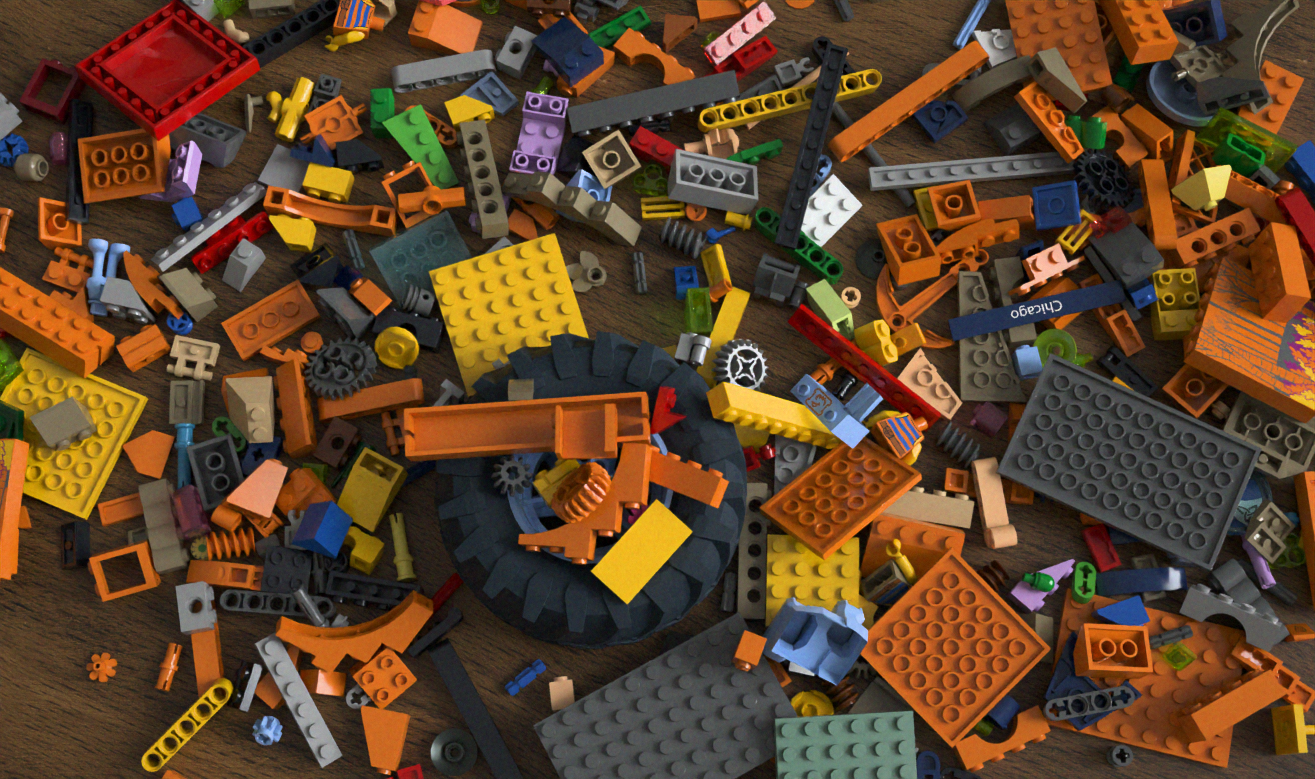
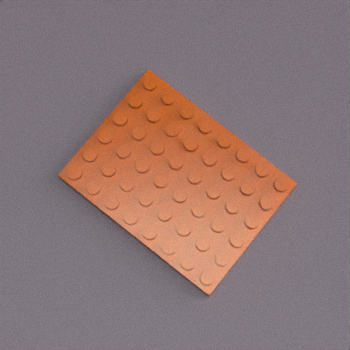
M1071 589L1065 590L1050 679L1068 635L1071 632L1079 635L1081 624L1083 623L1105 624L1093 618L1091 613L1121 601L1093 595L1088 603L1081 604L1073 599ZM1144 607L1150 622L1143 624L1147 626L1148 637L1158 636V634L1186 625L1191 627L1193 636L1165 646L1161 645V647L1153 650L1150 649L1153 673L1140 679L1088 677L1101 690L1119 687L1123 681L1127 680L1142 696L1134 700L1131 706L1118 709L1080 731H1077L1066 720L1050 721L1045 718L1048 726L1220 768H1227L1234 725L1206 741L1191 743L1177 717L1183 715L1181 710L1192 704L1202 703L1201 699L1203 697L1221 691L1220 688L1230 682L1234 683L1241 680L1240 676L1243 666L1230 654L1242 635L1246 637V632ZM1180 652L1182 655H1179V658H1184V661L1180 659L1181 662L1174 663L1172 656ZM1054 708L1049 709V713H1054L1055 717H1057L1056 714L1058 712Z

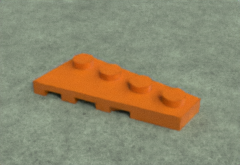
M1036 81L1014 96L1034 124L1038 126L1047 140L1051 142L1068 164L1084 151L1072 128L1065 125L1063 112L1061 110L1057 111L1052 101L1055 99L1053 95Z

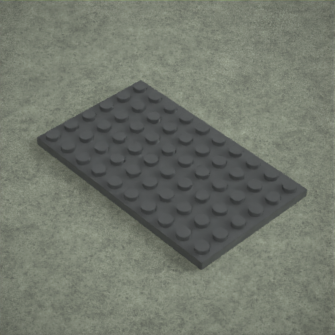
M1050 353L996 473L1210 572L1262 448Z
M738 612L536 723L533 727L560 779H736L775 756L773 718L798 716L763 653L757 667L754 670H748V672L735 668L736 663L731 662L741 634L744 630L750 632L742 615Z

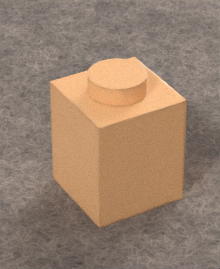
M567 676L555 677L554 682H549L553 712H558L575 703L572 679L568 680Z

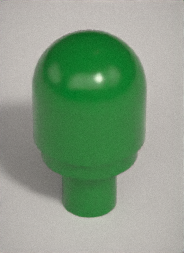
M1034 572L1033 575L1023 573L1022 582L1030 583V587L1037 591L1050 592L1055 585L1053 577L1045 573Z

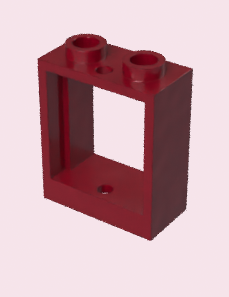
M42 58L19 102L27 111L64 125L69 117V101L73 98L78 100L86 83L79 78L75 67L71 66L68 68L55 59L49 61ZM51 71L71 78L57 107L36 99Z

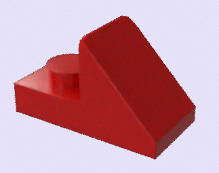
M669 386L659 388L650 434L661 433L687 417L686 415L670 411L676 402L675 388Z

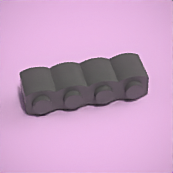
M1234 558L1227 560L1206 575L1211 589L1233 598L1232 602L1242 605V603L1251 605L1256 608L1255 612L1262 615L1269 613L1276 616L1271 606L1261 596L1257 587L1247 577L1242 567ZM1279 618L1278 622L1282 623L1272 646L1290 635L1286 626ZM1236 619V622L1239 625V627L1245 630L1241 622L1238 619Z

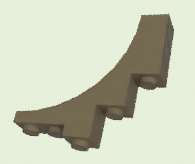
M1273 0L1256 13L1252 14L1248 10L1231 22L1234 32L1239 39L1228 46L1226 50L1235 65L1222 73V77L1261 81L1260 63L1265 46L1275 29L1286 17L1300 7L1298 0ZM1270 96V98L1244 105L1255 115L1273 103Z
M534 171L533 175L508 173L501 189L502 194L505 196L532 201L572 216L600 231L619 245L634 246L642 228L615 203L598 201L582 187L565 186L548 172Z

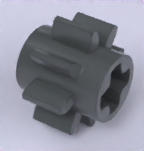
M578 0L574 8V14L577 15L576 17H578L577 20L586 25L589 21H595L599 12V7L595 4L596 0Z

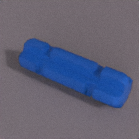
M540 659L535 660L532 663V667L528 666L514 677L515 680L513 682L509 681L504 686L511 696H514L519 692L520 687L523 689L537 677L536 674L539 673L540 675L546 670V666Z

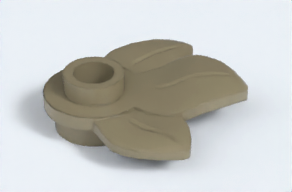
M581 251L580 263L566 266L569 278L574 281L572 283L573 291L586 292L591 287L602 286L607 279L606 271L599 266L598 258L587 251ZM594 274H598L600 278L598 280H594L592 276Z

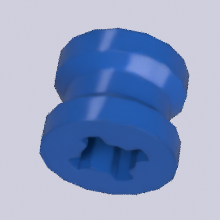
M183 311L184 314L179 319L170 313L167 317V324L175 334L183 336L191 332L193 321L185 311Z

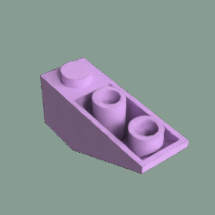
M1071 559L1038 571L1053 577L1055 585L1050 592L1034 590L1030 587V583L1022 582V579H1020L1006 597L1026 614L1032 611L1036 613L1045 603L1042 599L1047 594L1051 596L1059 587L1057 582L1060 578L1066 579L1073 571L1071 566L1075 560Z

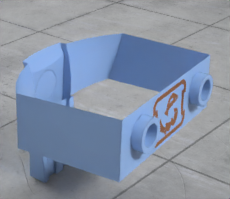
M805 374L790 390L833 434L851 448H854L869 432L861 422L883 400L881 395L866 383L844 406L832 393L808 374Z

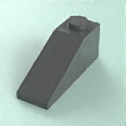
M1215 77L1197 83L1198 104L1204 115L1270 98L1264 81Z

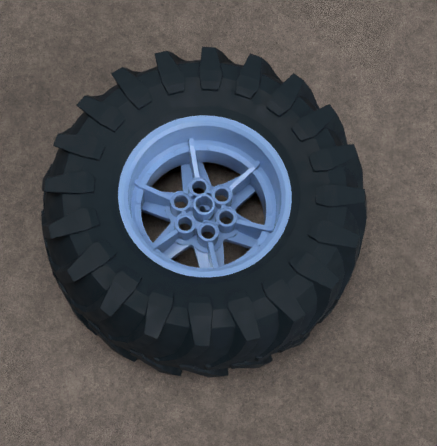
M597 331L595 340L571 333L550 336V346L522 347L508 354L507 357L510 364L484 373L471 386L476 393L463 404L509 401V379L533 378V400L646 392L649 412L651 413L649 419L651 427L659 388L662 386L675 388L676 402L670 411L686 415L687 417L661 433L650 434L651 445L660 448L659 453L665 456L667 452L680 456V461L687 464L688 460L701 464V470L706 472L711 468L723 473L722 478L729 481L719 508L649 481L648 494L652 493L650 505L658 499L693 532L627 605L590 572L616 543L595 548L594 561H586V565L572 564V560L564 557L565 550L563 554L551 553L549 548H540V552L526 551V547L518 544L519 534H534L548 531L540 522V518L557 516L552 508L549 509L539 494L532 497L534 477L542 462L545 461L551 469L556 467L554 463L558 458L555 452L513 454L514 461L518 462V459L522 457L523 462L521 465L529 464L530 469L527 472L533 473L532 479H529L530 487H523V494H519L515 490L514 497H510L509 490H506L505 494L502 495L500 493L502 486L494 488L493 485L497 480L491 479V474L496 472L493 469L494 464H500V458L502 457L509 462L510 455L436 460L435 471L438 473L439 478L435 483L434 507L441 527L440 534L447 554L466 586L491 613L513 626V628L543 642L580 649H602L608 646L637 643L649 638L653 632L658 633L675 625L687 616L694 606H698L711 593L725 568L728 567L738 545L746 514L747 468L743 449L738 440L734 424L713 418L706 394L710 389L703 377L685 362L680 366L664 349L644 340L638 346L621 335L610 332ZM617 458L588 459L586 462L576 459L580 465L587 462H596L603 465L612 481ZM511 472L508 478L513 480L516 474ZM624 506L621 534L613 533V536L618 540L633 525L628 523L630 514Z

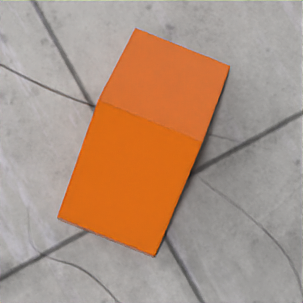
M321 669L300 670V677L309 694L345 696L347 673L334 671L329 673Z

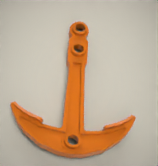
M979 249V256L961 260L949 270L948 274L902 306L898 305L892 295L894 289L890 280L889 265L885 263L876 284V305L881 318L889 326L890 331L894 334L914 324L913 321L957 285V273L959 270L977 272L978 268L984 267L989 260L987 251ZM976 257L981 258V259H982V262H981V263L976 262L975 258H976ZM893 320H898L900 325L895 326ZM920 329L926 341L925 344L919 346L921 348L942 349L955 345V342H952L951 339L941 337L928 329L925 332Z

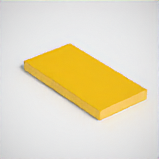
M656 499L590 572L627 605L693 531Z

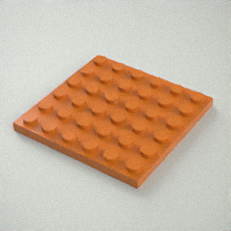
M949 548L868 629V642L860 655L953 748L1051 648L953 548Z

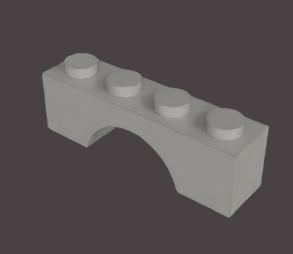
M1197 584V586L1192 585L1179 613L1200 622L1213 614H1229L1238 619L1243 625L1247 643L1270 652L1282 623L1278 622L1276 616L1269 613L1264 615L1255 612L1256 608L1242 603V605L1232 602L1233 598L1220 593L1218 596L1211 593V589L1205 585Z

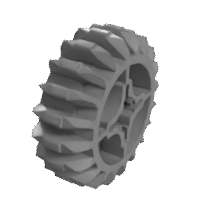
M736 339L720 346L721 351L715 353L718 359L712 361L716 364V368H713L712 371L716 372L717 375L713 379L719 380L718 384L724 381L740 386L735 382L738 379L739 382L742 381L744 384L741 387L760 392V387L766 385L763 379L769 377L765 374V370L769 367L764 364L768 358L762 357L764 351L758 350V344H752L750 340ZM737 352L743 353L746 358L744 359L742 356H739Z

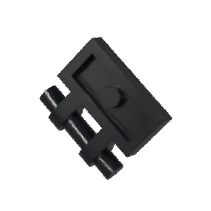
M246 661L241 662L240 668L236 669L234 675L237 677L227 706L248 712L263 668L262 665Z

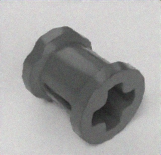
M1125 745L1114 746L1106 753V759L1113 767H1124L1132 762L1133 753ZM1116 754H1123V759L1116 758Z

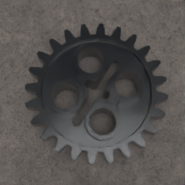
M1090 148L1087 151L1084 150L1074 160L1072 173L1076 176L1073 179L1079 182L1077 187L1084 190L1082 195L1087 194L1089 196L1088 201L1092 199L1095 201V206L1101 204L1103 210L1108 207L1110 212L1114 209L1118 212L1134 200L1133 197L1136 194L1133 190L1136 187L1132 185L1134 180L1128 177L1131 173L1125 172V165L1120 166L1119 159L1113 160L1112 154L1107 156L1105 150L1100 153L1098 149L1093 151Z

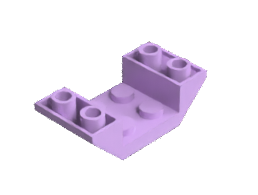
M526 92L522 110L523 122L517 149L513 151L510 172L533 175L534 171L548 172L554 175L558 166L565 133L569 99Z
M188 141L179 145L176 150L177 158L169 160L164 192L140 195L138 198L175 202L194 195L202 159V153L196 143Z

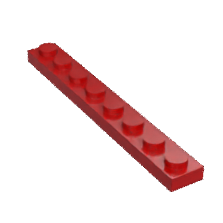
M803 304L799 306L787 321V323L865 384L868 383L881 397L900 412H908L913 420L923 417L928 424V428L924 431L927 432L940 418L941 413Z

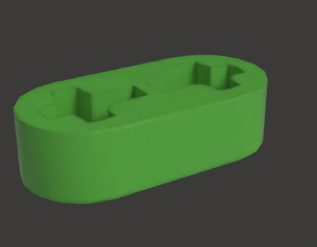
M227 417L216 418L212 423V430L217 437L226 435L219 427L223 423L229 430L228 434L231 433L232 437L234 436L240 441L241 447L237 448L235 446L237 455L244 453L247 450V439Z
M1088 562L1078 563L1072 574L1071 595L1076 602L1081 604L1088 603L1095 592L1096 569ZM1082 571H1085V575H1087L1086 579L1083 578ZM1081 587H1084V594L1080 590Z

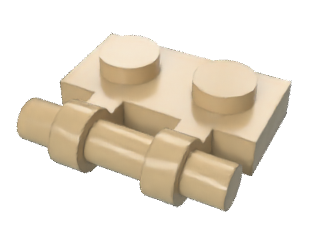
M176 335L170 357L178 360L176 365L168 364L167 372L174 373L178 377H193L197 381H211L213 373L205 371L206 365L215 367L220 345ZM186 362L197 363L196 368L186 367Z

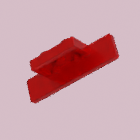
M261 211L246 222L241 215H238L205 241L208 246L191 256V260L200 273L203 274L230 257L243 238L251 243L273 229L274 226L265 211Z

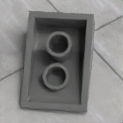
M1126 214L1088 238L1116 279L1121 280L1125 291L1164 266V258Z

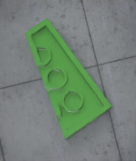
M421 104L382 122L383 126L407 152L409 157L415 163L421 162L434 186L440 189H447L459 183Z

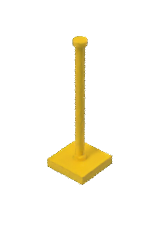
M1302 704L1271 708L1276 755L1308 753L1306 735L1315 734V725H1305Z

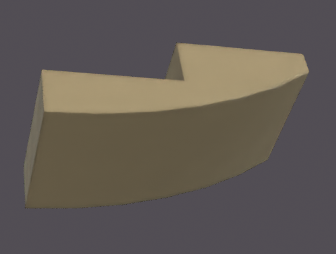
M533 378L509 379V401L533 400Z

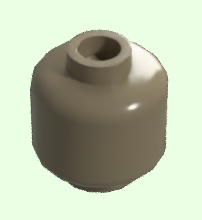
M24 153L17 157L14 163V171L22 181L38 182L42 181L48 174L49 166L42 155Z

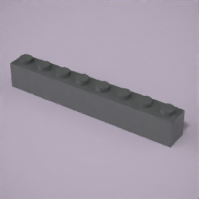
M735 70L568 107L567 111L572 133L574 135L578 134V137H585L591 135L590 131L599 130V133L611 131V127L617 125L620 128L632 126V122L639 120L641 123H648L653 121V117L657 116L665 119L673 117L674 113L682 111V114L695 112L694 108L703 106V109L715 107V103L724 102V104L736 102V99L740 98Z

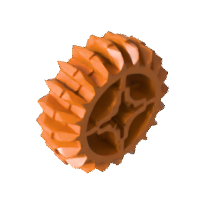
M596 462L581 464L579 468H574L573 472L568 474L562 480V483L557 486V491L553 493L551 508L559 518L567 523L581 521L584 516L588 517L590 512L595 511V508L601 505L600 502L606 498V493L609 492V486L612 482L610 480L611 477Z

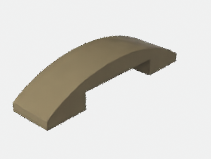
M1027 55L1014 59L978 76L952 94L954 101L966 112L979 105V101L1016 82L1020 84L1032 78L1033 76L1026 65L1031 59L1030 56Z

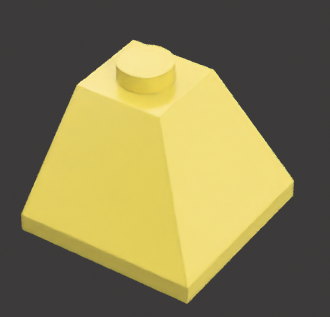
M1224 165L1202 169L1171 189V191L1194 210H1211L1217 207V202L1225 197L1231 166Z

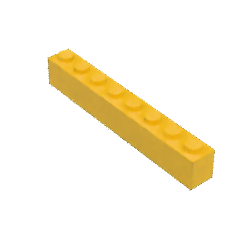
M724 381L706 392L713 418L825 447L826 449L835 448L842 441L805 405Z

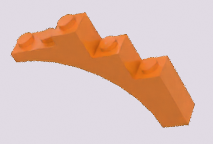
M623 443L620 461L609 486L610 490L606 493V498L600 502L601 505L595 508V511L590 512L588 517L584 516L581 521L570 522L554 530L534 534H519L518 544L526 547V551L540 552V548H549L551 553L563 554L565 550L564 557L572 560V564L586 565V561H594L597 532L598 536L613 537V533L621 534L623 505L627 509H639V506H647L652 448L648 444Z
M412 590L399 605L388 613L365 623L338 628L315 627L281 616L276 624L275 635L282 641L290 642L299 647L301 651L311 653V663L316 668L332 673L346 653L353 659L361 660L366 664L382 643L390 650L403 653L433 614V600Z

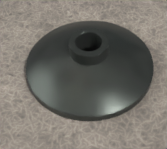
M870 239L864 242L857 250L856 265L865 277L878 280L882 268L888 262L880 239ZM880 254L882 259L878 260L874 255Z
M458 728L447 729L441 732L432 743L431 760L436 769L445 775L460 776L465 774L474 766L477 760L478 748L476 741L465 730ZM454 748L459 750L457 757H452L451 751Z

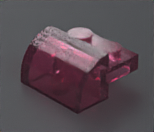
M189 484L173 492L172 499L183 538L185 540L192 537L202 538L207 536L208 538L210 536V526L206 512L203 509L198 488Z

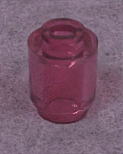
M54 132L53 135L48 137L49 158L55 165H67L68 135L64 132Z

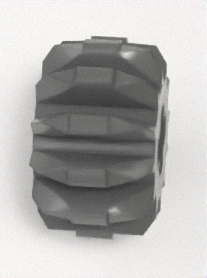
M510 455L509 462L502 457L500 458V464H494L493 469L496 472L491 474V479L497 480L493 485L494 488L502 486L500 492L502 495L505 494L506 490H509L510 497H514L515 490L519 494H523V487H530L529 479H532L533 473L527 472L530 469L529 464L521 465L523 462L522 457L516 462L514 461V456ZM511 472L516 474L513 480L508 478Z

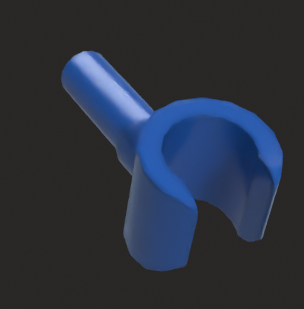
M732 226L717 232L714 228H711L706 232L705 238L707 237L711 244H715L721 237L736 231V229Z

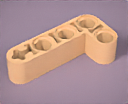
M995 457L971 462L986 546L991 549L1017 545L1015 528L1008 521L1001 477L996 473L999 466Z

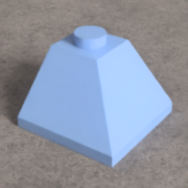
M583 169L578 170L566 185L582 187L598 201L609 202L612 186L604 189L597 177ZM556 210V213L566 217L571 221L582 222L572 216H569L563 212Z

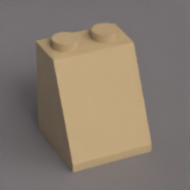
M272 376L226 378L229 415L232 423L249 443L273 442L276 414Z

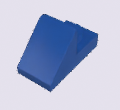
M696 266L674 267L676 299H694L697 297L699 284Z

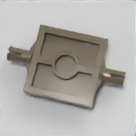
M1205 45L1193 47L1190 51L1173 55L1170 62L1178 71L1172 73L1171 77L1174 81L1186 78L1197 90L1198 82L1222 77L1221 74L1228 70L1221 61L1228 58V52L1222 50L1221 52L1214 53Z

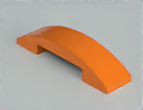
M946 468L944 491L953 494L969 495L970 498L977 499L973 474H969V471ZM1001 479L1005 503L1033 504V490L1011 480Z

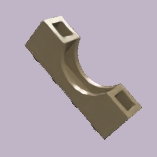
M1020 256L995 259L988 268V277L990 280H993L994 285L992 296L994 301H997L998 308L1013 305L1008 291L1018 285L1024 277ZM1034 323L1002 330L1008 348L1033 345L1037 340Z

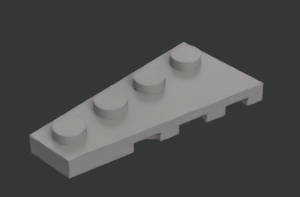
M775 434L774 495L812 466L817 445Z

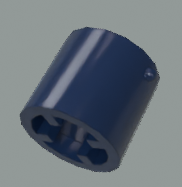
M1006 694L984 718L1000 730L1007 729V724L1020 710V706Z

